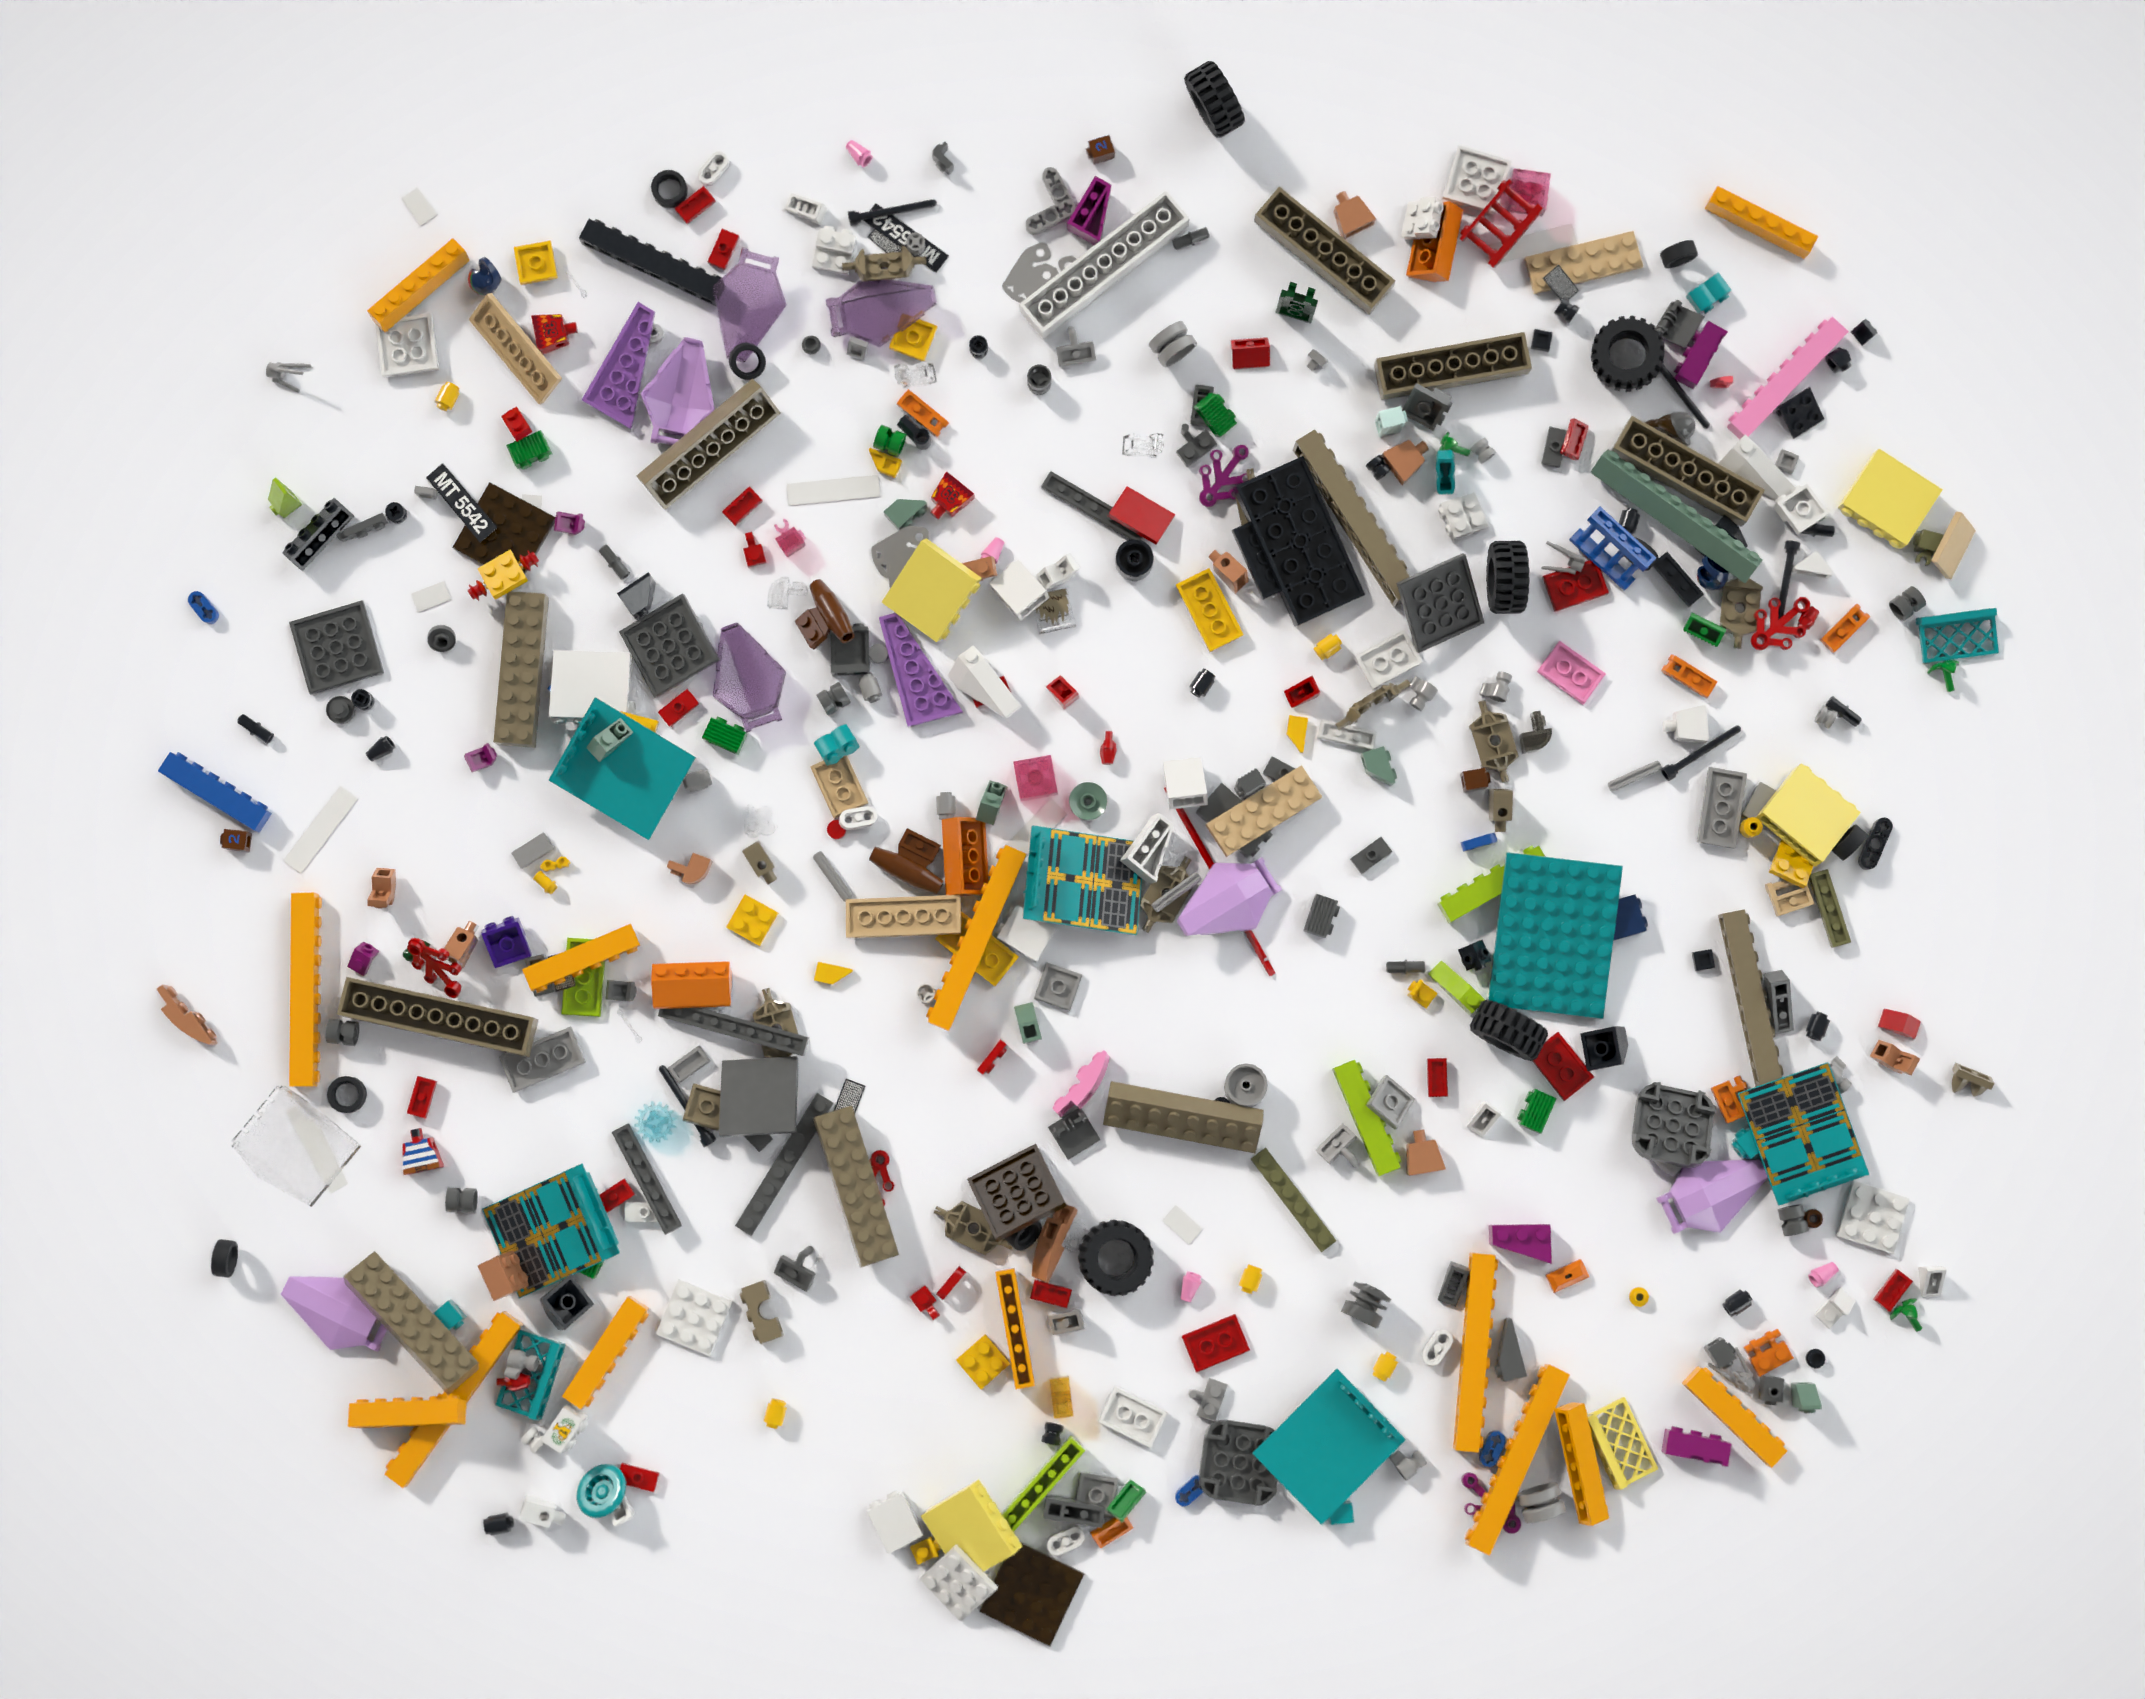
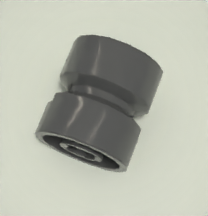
M1042 364L1032 366L1027 373V386L1033 394L1043 395L1051 388V372Z
M1910 586L1902 592V596L1898 595L1889 602L1891 611L1901 621L1911 617L1913 611L1918 612L1926 606L1924 596L1914 586Z
M840 682L830 686L829 691L823 690L816 694L828 716L837 712L838 707L844 708L851 704Z
M330 1018L326 1027V1042L331 1044L342 1042L343 1045L356 1046L360 1031L359 1022L347 1020L343 1023L342 1020Z
M448 1187L445 1197L446 1212L458 1213L460 1210L463 1213L476 1212L478 1204L477 1188H464L462 1191L460 1188Z
M1803 1204L1777 1209L1780 1220L1784 1221L1782 1225L1784 1236L1809 1232L1807 1220L1803 1219L1805 1216Z

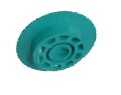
M601 1464L590 1469L582 1477L577 1488L576 1499L580 1510L586 1516L602 1518L617 1509L626 1491V1481L622 1471L614 1465Z

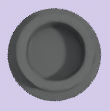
M810 335L803 339L802 349L805 353L812 355L820 350L821 343L816 336Z

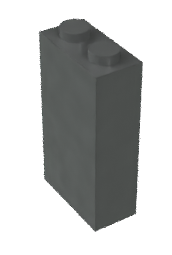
M1221 783L1207 798L1208 805L1200 806L1196 814L1208 823L1241 803L1242 800ZM1273 829L1238 851L1246 858L1250 855L1254 857L1260 850L1259 844L1262 841L1266 843L1272 837L1271 831Z

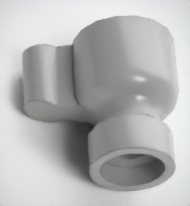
M1499 671L1496 676L1497 682L1483 683L1479 695L1505 703L1510 692L1508 684L1511 682L1512 675Z
M1414 676L1410 682V688L1417 695L1411 699L1409 704L1415 709L1422 711L1425 707V702L1431 701L1438 692V689L1431 683Z
M1836 1056L1829 1065L1839 1092L1843 1094L1850 1088L1852 1083L1847 1078L1842 1077L1846 1064Z
M512 1349L507 1358V1368L504 1372V1377L517 1379L524 1368H527L528 1371L536 1372L539 1365V1356H527V1353L524 1351Z
M1399 1450L1389 1457L1405 1481L1417 1473L1418 1467L1422 1468L1427 1464L1419 1451L1412 1454L1410 1459Z

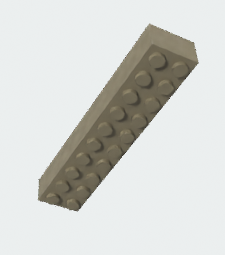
M1314 429L1295 441L1293 452L1297 458L1304 456L1320 494L1392 606L1396 607L1402 603L1396 583L1411 577L1406 571L1408 568L1403 560L1398 559L1396 555L1397 550L1393 544L1389 545L1386 540L1387 535L1382 528H1378L1375 523L1377 520L1374 514L1366 509V502L1363 497L1358 496L1355 492L1356 487L1354 483L1346 478V471L1341 464L1338 465L1335 461L1336 456L1332 449H1328L1324 444L1326 441L1320 432L1317 433Z
M346 977L336 1014L345 1018L530 1057L539 1021L530 1016Z

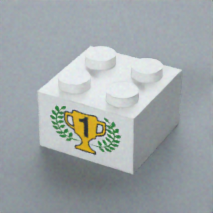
M572 1404L564 1406L541 1441L560 1454L564 1451L568 1452L576 1444L578 1439L575 1437L577 1434L582 1433L589 1424L587 1422L589 1416Z

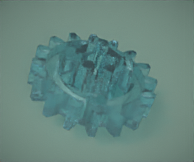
M651 1101L650 1106L644 1104V1110H637L640 1116L634 1117L638 1120L634 1127L640 1128L636 1133H643V1140L649 1137V1143H652L654 1139H656L657 1143L661 1142V1138L668 1140L667 1134H674L671 1128L677 1127L673 1124V1121L677 1120V1118L671 1116L675 1111H668V1104L662 1107L661 1101L657 1105H655L654 1101ZM658 1109L662 1110L667 1115V1117H662L659 1114ZM649 1112V1117L643 1120L646 1113ZM654 1117H656V1119L664 1120L663 1122L658 1123L657 1127L652 1124H647L651 1121H654ZM668 1124L666 1130L662 1133L663 1126ZM645 1127L650 1128L652 1130L653 1135L649 1134L645 1130Z

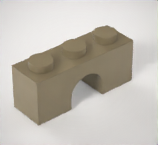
M762 1280L741 1288L740 1298L742 1303L747 1305L748 1311H746L749 1323L753 1322L755 1329L752 1332L755 1341L759 1340V1343L763 1344L782 1337L784 1333L779 1318L766 1319L762 1317L759 1311L761 1303L771 1298L766 1281Z

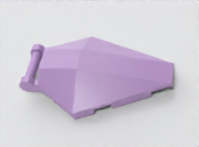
M684 337L678 347L671 352L659 368L653 380L641 392L643 402L653 425L651 443L675 444L679 439L661 436L659 432L662 431L683 437L715 410L704 346L701 340Z
M1263 857L1251 864L1214 863L1177 919V923L1186 936L1208 935L1256 929L1271 896L1282 890L1265 866Z
M1760 1160L1704 1161L1701 1165L1694 1168L1682 1167L1670 1191L1656 1199L1659 1204L1661 1203L1668 1217L1673 1234L1687 1227L1721 1233L1768 1177ZM1670 1198L1673 1199L1683 1220L1680 1224L1668 1202Z
M289 1276L281 1296L330 1350L365 1345L379 1352L380 1344L387 1329L381 1324L374 1340L368 1339L378 1319L345 1285L344 1278Z

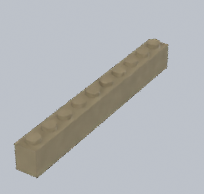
M1745 909L1720 914L1718 918L1755 1087L1782 1078L1784 1072L1782 1065L1778 1062L1779 1049L1774 1044L1775 1031L1769 1021L1771 1019V1012L1766 1007L1765 1000L1767 999L1765 989H1762L1761 981L1763 976L1761 970H1758L1757 962L1759 958L1752 944L1754 943V935L1749 930L1750 917L1745 912Z

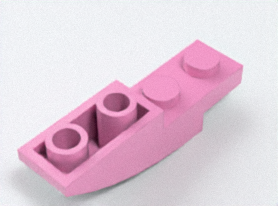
M1105 1050L1096 1053L1088 1065H1084L1078 1070L1076 1077L1080 1083L1071 1086L1067 1095L1055 1101V1106L1052 1109L1060 1117L1074 1105L1081 1109L1094 1095L1105 1076L1110 1059Z

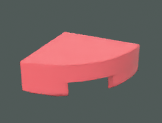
M1733 376L1718 377L1710 380V388H1729L1733 383Z

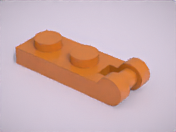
M909 389L896 403L898 407L909 414L936 438L941 434L942 428H946L949 424L943 416ZM933 419L938 421L935 426L930 424Z
M1856 603L1820 639L1832 653L1836 652L1871 617L1867 612L1864 613L1860 609L1861 606ZM1854 614L1859 618L1858 621L1852 617Z
M1671 654L1668 658V664L1664 665L1661 671L1707 699L1718 681L1676 655ZM1675 665L1681 667L1678 672L1673 669Z

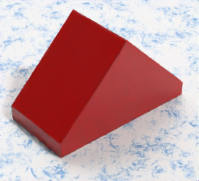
M1061 675L1046 686L1063 709H1066L1079 698V693Z
M1313 675L1284 691L1291 708L1315 699L1321 693Z
M1884 1008L1878 1027L1911 1039H1916L1921 1021L1910 1014Z

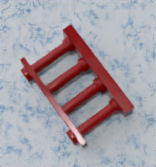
M1511 179L1501 182L1497 187L1499 190L1472 224L1470 226L1466 225L1460 232L1462 236L1459 239L1461 241H1465L1466 238L1470 239L1489 256L1490 261L1488 264L1493 268H1496L1545 209L1538 203L1536 206L1530 205L1510 187L1513 183ZM1504 193L1526 211L1527 216L1523 221L1521 219L1518 220L1497 202ZM1491 208L1514 226L1513 229L1515 231L1511 236L1505 235L1485 217ZM1479 223L1501 240L1502 246L1498 251L1496 249L1493 250L1472 232Z

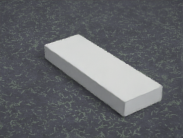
M1321 719L1318 739L1365 750L1374 749L1377 737L1376 731L1350 725L1339 731L1335 725L1337 722Z

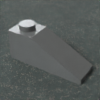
M1783 970L1763 973L1767 1003L1771 1012V1021L1775 1034L1794 1031L1790 979Z
M1509 1317L1505 1318L1496 1360L1497 1366L1495 1367L1497 1378H1501L1503 1382L1527 1376L1513 1320Z
M1047 1494L1045 1496L1043 1518L1102 1528L1105 1507Z

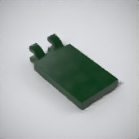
M1290 281L1288 290H1281L1275 313L1311 324L1318 300L1313 299L1316 289L1308 287L1306 295L1296 293L1297 283Z

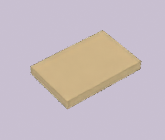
M1958 511L1955 512L1931 560L1946 579H1952L1976 531L1965 515Z
M843 756L836 764L829 766L824 761L810 766L833 819L840 817L841 813L845 810L869 804L848 756Z

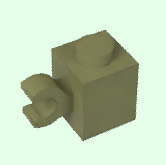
M1926 529L1921 530L1918 534L1916 533L1913 539V544L1915 545L1913 551L1920 554L1916 556L1915 563L1918 564L1921 557L1926 560L1925 566H1928L1931 563V556H1934L1944 534Z

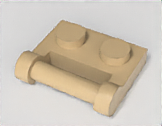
M1786 880L1765 884V889L1770 897L1776 917L1813 905L1814 901L1808 885L1804 889L1800 887V889L1777 896L1776 890L1794 884Z

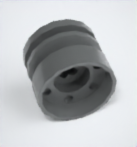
M1354 1281L1353 1286L1360 1289V1292L1358 1294L1350 1290L1349 1293L1356 1300L1355 1302L1346 1300L1341 1312L1378 1329L1383 1317L1376 1311L1377 1309L1387 1310V1307L1381 1305L1380 1302L1383 1300L1390 1303L1391 1298L1383 1291L1367 1283Z

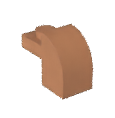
M692 853L687 867L669 860L667 868L671 870L670 873L681 877L684 874L683 883L696 884L708 875L713 861Z
M375 869L372 875V891L367 899L368 906L381 909L393 904L396 890V869Z
M1878 1040L1870 1055L1871 1058L1890 1070L1912 1076L1920 1061V1058L1916 1055L1901 1051L1895 1045L1882 1040Z

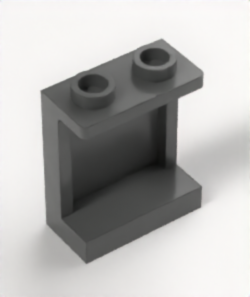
M862 623L853 624L854 638L847 643H842L830 630V668L832 676L870 674L868 626Z

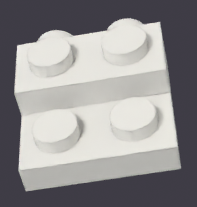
M1436 196L1420 197L1419 201H1408L1401 237L1405 240L1436 238L1440 227L1439 223L1444 202Z
M825 225L824 228L819 227L815 243L816 248L811 264L812 268L848 276L850 270L843 271L842 263L852 262L857 242L856 235H853L852 231L845 229L842 232L835 231V228Z
M1808 483L1803 486L1797 485L1790 490L1791 494L1788 496L1783 494L1775 500L1776 504L1773 507L1782 521H1787L1797 535L1829 514Z
M1475 492L1462 497L1458 496L1439 505V516L1445 520L1447 525L1445 526V531L1448 537L1451 536L1453 541L1489 527Z

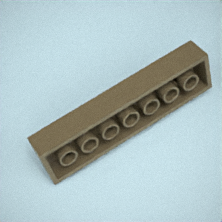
M1280 186L1255 214L1254 222L1368 315L1374 311L1393 288L1396 280Z
M1525 332L1376 358L1374 362L1381 400L1410 396L1416 383L1430 391H1434L1435 388L1443 390L1527 375L1532 369Z
M751 379L636 475V477L658 504L666 510L780 415L781 412L764 389L754 379Z
M1631 416L1626 422L1611 449L1621 459L1633 464L1636 469L1720 516L1725 514L1740 527L1747 523L1765 491L1634 416Z
M510 591L506 595L493 740L495 744L500 746L536 748L549 597L544 593Z
M1111 1081L1103 1125L1256 1153L1263 1124L1264 1110Z
M852 1105L814 1117L815 1128L859 1267H865L898 1256L899 1252Z
M375 1251L343 1276L345 1285L447 1395L452 1393L479 1370V1362Z

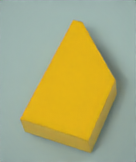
M869 448V453L877 471L896 479L902 460Z
M1289 715L1286 735L1298 751L1303 753L1308 718Z
M818 962L814 981L833 985L851 974L853 969Z

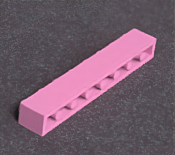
M1833 316L1828 321L1824 319L1817 326L1819 331L1816 334L1812 332L1804 340L1806 344L1803 347L1799 345L1791 353L1794 357L1790 361L1786 359L1779 366L1781 370L1777 374L1773 372L1766 381L1769 383L1765 387L1761 385L1754 392L1756 395L1751 401L1748 398L1741 406L1743 410L1739 414L1735 412L1728 419L1731 423L1727 428L1738 439H1741L1745 434L1749 437L1849 332Z

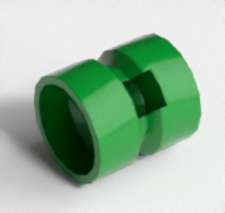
M881 425L875 436L873 448L881 451L886 449L888 454L899 457L907 434L898 430L892 432V428Z

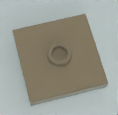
M693 1083L682 1121L719 1131L721 1091Z

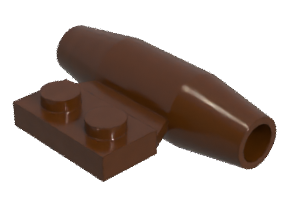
M821 579L814 580L809 585L816 607L807 609L795 620L797 627L809 647L813 650L828 638L830 630L842 643L850 642L854 638V632L847 613L834 592Z
M908 828L898 844V853L875 847L869 857V861L881 870L917 889L938 895L944 883V880L926 868L933 863L941 845Z

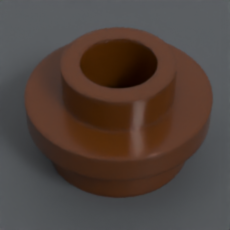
M1816 1209L1807 1210L1803 1217L1804 1220H1807L1809 1228H1818L1823 1222L1821 1212ZM1811 1215L1815 1216L1814 1222L1810 1221Z

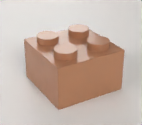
M513 1250L477 1265L493 1301L509 1296L529 1286L527 1282L528 1277L522 1271L519 1257Z

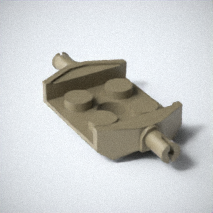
M902 246V252L865 255L864 249H861L854 262L842 263V270H854L861 281L908 278L915 265L926 264V256L914 257L905 246Z
M1737 578L1726 582L1725 586H1723L1719 626L1725 628L1726 632L1735 637L1733 647L1735 649H1742V638L1744 635L1756 632L1757 621L1754 618V613L1760 609L1763 586L1750 578L1746 583ZM1737 603H1741L1744 606L1743 613L1736 611L1735 605Z
M1406 679L1399 685H1394L1393 683L1383 685L1359 702L1354 703L1349 708V711H1347L1344 719L1335 724L1337 729L1340 731L1347 725L1358 722L1357 720L1361 717V714L1368 711L1371 704L1375 703L1377 705L1384 701L1386 697L1389 702L1402 693L1401 691L1411 686L1409 680Z
M1486 700L1479 701L1481 716L1469 726V729L1472 731L1480 758V767L1498 771L1502 783L1509 782L1506 771L1507 767L1519 755L1507 715L1492 713L1488 711ZM1497 736L1500 739L1499 745H1492L1490 737Z
M1184 856L1178 867H1160L1157 882L1150 884L1140 901V906L1148 917L1142 928L1143 931L1147 928L1146 932L1149 933L1156 922L1173 923L1193 887L1159 912L1153 909L1152 903L1162 897L1161 893L1164 889L1171 890L1189 877L1186 869L1192 861L1190 858L1186 862L1188 857Z
M770 988L763 989L765 1001L752 1014L754 1022L770 1027L779 1024L782 1030L798 1034L791 1004L774 1001ZM761 1045L765 1057H791L793 1055L790 1052Z
M961 1201L950 1211L936 1206V1210L933 1213L944 1218L946 1237L985 1256L998 1245L1010 1250L1012 1249L1011 1246L1007 1245L1009 1243L1005 1239L996 1241L982 1210L964 1201ZM974 1222L979 1225L978 1233L972 1234L968 1231L970 1223Z

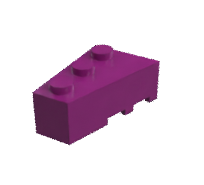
M1095 176L1067 222V231L1092 245H1096L1102 238L1111 195L1110 183Z
M1707 321L1700 331L1697 330L1691 339L1694 341L1692 346H1687L1682 355L1685 357L1683 362H1679L1673 371L1676 373L1674 377L1676 381L1693 390L1702 378L1714 353L1717 352L1720 342L1728 331L1710 321Z
M1551 1224L1489 1225L1490 1245L1552 1264Z
M1671 1426V1429L1665 1428L1661 1452L1728 1467L1732 1443L1721 1439V1435L1710 1433L1708 1437L1703 1436L1701 1431L1691 1430L1690 1433L1683 1432L1681 1427Z

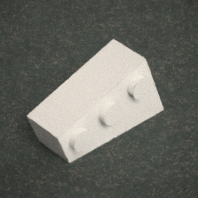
M1160 813L1153 815L1120 861L1148 884L1157 882L1158 872L1163 863V856L1168 847L1174 824Z

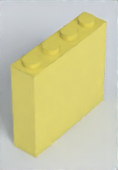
M1878 448L1862 469L1838 506V509L1841 510L1843 515L1857 520L1860 526L1871 529L1877 537L1888 540L1892 547L1902 549L1907 546L1943 489Z
M926 538L921 540L881 603L937 643L948 637L951 632L949 630L950 626L957 623L961 617L959 615L961 609H966L971 601L969 597L972 593L975 594L981 586L979 582L982 578Z
M1801 763L1792 770L1755 818H1758L1767 828L1816 867L1825 860L1861 812L1857 810L1854 804L1846 801L1838 791L1828 786L1824 779L1817 777L1808 766Z
M979 1479L932 1506L921 1515V1518L945 1554L957 1544L983 1572L1014 1555L1022 1547L1018 1537L1015 1536L1007 1520L1004 1519L996 1503L993 1502Z

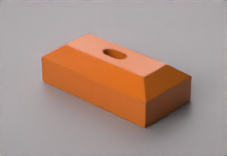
M1578 1259L1545 1274L1553 1293L1589 1278L1582 1259ZM1571 1274V1277L1565 1278L1566 1275Z
M1114 1517L1102 1524V1528L1097 1527L1090 1533L1101 1549L1132 1530L1133 1526L1127 1517L1123 1522Z

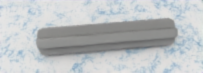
M1659 761L1652 762L1608 782V787L1613 792L1660 771L1662 766Z
M822 851L817 852L813 856L814 861L844 902H846V899H851L853 894Z
M1197 872L1190 875L1153 902V909L1159 912L1199 883L1202 880L1201 876Z

